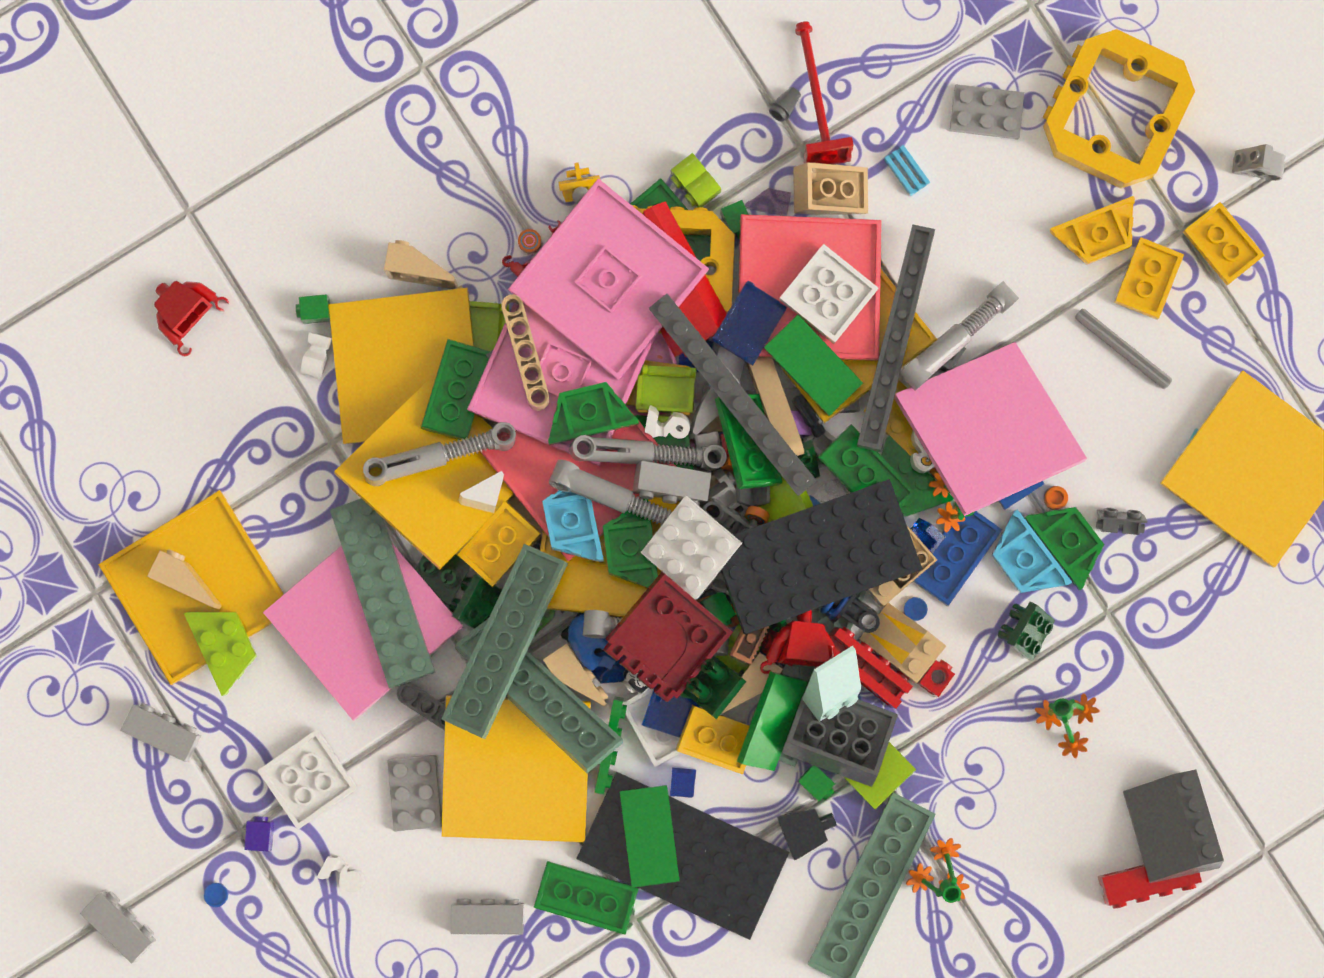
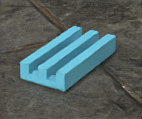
M904 145L884 158L910 197L930 184L929 179ZM902 153V155L905 157V159L907 160V162L910 164V166L912 167V169L915 171V173L917 174V176H918V177L920 178V180L922 181L921 184L919 183V181L917 180V178L914 176V174L912 173V171L909 169V167L907 166V164L904 162V160L901 158V156H900L899 154ZM895 158L915 185L914 189H912L892 159Z

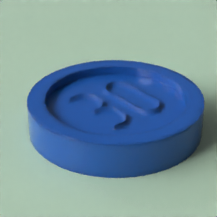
M918 597L907 600L904 605V614L913 621L923 619L928 611L926 602Z
M221 883L210 884L204 891V900L211 907H220L228 900V890Z

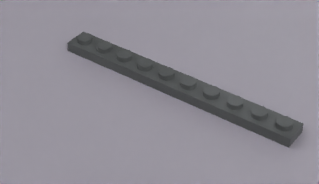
M912 224L857 444L859 448L881 452L935 235V229Z
M666 294L649 307V310L794 492L799 496L815 484L817 480L671 297Z

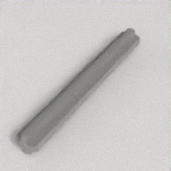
M1082 308L1075 316L1077 321L1162 389L1170 385L1172 382L1170 376L1086 309Z

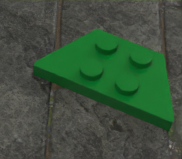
M607 382L559 393L548 443L550 446L575 440L582 435L592 436L638 425L639 421L626 407L625 403L614 393V390Z
M890 435L886 438L881 456L916 492L901 507L904 517L951 502L954 499L949 493L946 498L943 497L942 492L933 496V491L936 487H930L928 484L936 480L928 472L919 473L915 471L910 463L911 456Z
M627 510L616 519H612L603 525L609 575L649 588L658 577L657 566L647 559L641 551L653 537L651 520L649 521V518L644 519V516L641 518V515L637 516V513L632 514V511L629 513V510Z
M1076 507L1024 517L1078 590L1083 589L1096 563L1095 561L1105 544Z

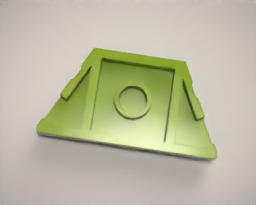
M184 613L221 696L227 695L237 679L239 680L247 666L257 657L238 613Z

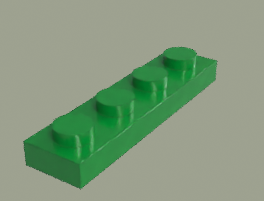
M615 696L608 726L621 737L623 728H619L618 725L620 718L625 719L627 705L623 704V697ZM613 751L601 761L594 793L604 794L605 788L610 789L613 775L608 773L610 765L615 766L618 751Z

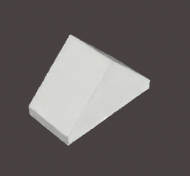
M500 471L460 493V504L494 513L504 477L503 472Z

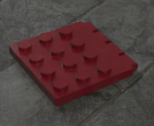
M661 572L605 638L608 643L603 650L616 661L620 659L619 664L631 674H637V679L648 688L653 689L655 687L654 693L665 702H668L673 696L678 698L686 689L687 682L690 684L689 680L695 678L701 671V665L707 664L704 661L713 657L733 631L665 573Z

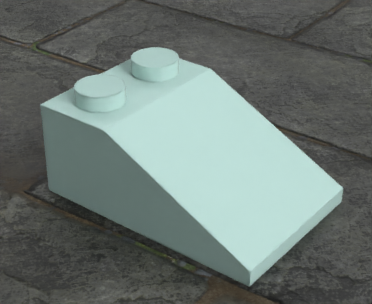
M851 646L814 669L802 699L819 722L826 717L827 719L833 718L838 714L840 708L844 706L850 707L858 700L861 683L855 648Z

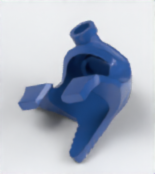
M584 613L573 619L568 629V641L572 650L587 669L594 670L597 666L612 670L616 663L615 659L603 651L594 653L596 648L604 649L608 641L605 638L583 636Z

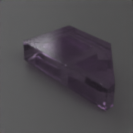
M768 188L751 201L745 203V207L750 210L787 216L791 192Z

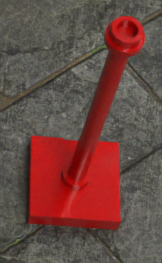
M808 21L796 24L795 32L796 35L801 37L821 142L805 145L804 164L820 163L834 165L851 162V153L854 146L852 137L830 140L809 34L813 29Z

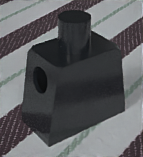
M814 808L777 816L794 860L801 858L828 841L824 831L837 826L832 812L819 817Z

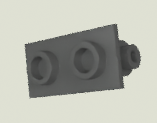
M1115 508L1097 510L1101 520H1097L1096 529H1100L1101 532L1118 533L1119 525H1123L1122 534L1139 535L1145 531V524L1141 523H1147V519L1138 510H1128L1127 512H1119Z

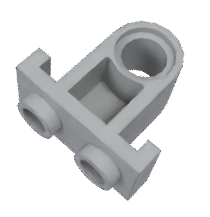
M1268 144L1236 150L1233 158L1232 173L1237 175L1246 173L1265 180L1280 181L1283 178L1286 156L1273 151V146Z
M721 468L713 474L719 483L709 489L708 499H718L729 508H737L742 516H745L748 507L737 503L736 489L734 487L736 480L730 472L725 474ZM715 505L713 510L706 511V513L710 516H716L720 509Z

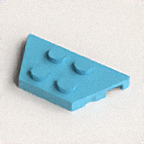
M560 490L543 500L542 503L552 550L603 562L592 501L573 492H563Z
M1018 509L1015 510L992 556L1020 593L1071 584L1072 581Z

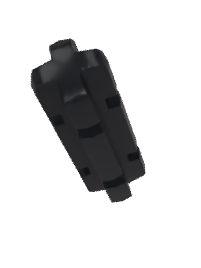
M799 394L792 399V403L799 409L798 412L807 426L811 427L814 437H820L826 430L822 423L819 424V419L811 406L806 404L807 400L805 397Z

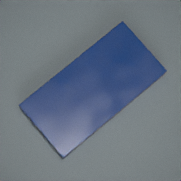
M977 511L971 516L965 517V521L957 522L960 528L959 531H956L951 526L947 533L945 531L942 532L929 550L937 561L913 581L946 606L950 605L1002 532L1000 527Z

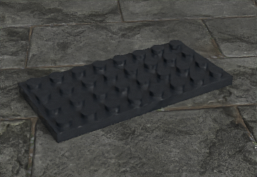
M890 479L735 534L734 536L742 544L723 566L721 573L743 634L745 635L920 571L922 566Z
M616 771L611 787L604 797L576 858L577 860L631 884L620 791L648 788L649 786ZM669 796L679 881L637 888L750 940L790 852Z

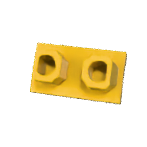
M579 162L574 163L575 170L566 171L567 178L576 177V179L558 182L559 190L562 191L565 202L573 201L572 194L576 188L585 187L589 190L596 180L600 179V176L581 178L582 175L590 174L589 167L580 169Z

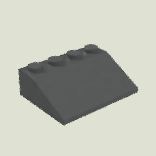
M801 699L782 753L872 787L878 776L898 714L858 699L852 706L840 708L838 714L833 718L827 719L826 717L819 722L803 699Z
M1196 769L1172 774L1123 791L1149 883L1210 871L1221 867L1224 858Z

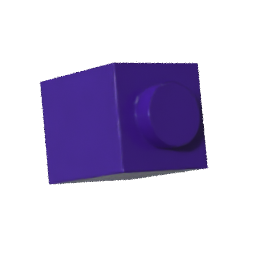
M254 816L253 820L247 821L244 850L272 851L274 822L268 821V817Z

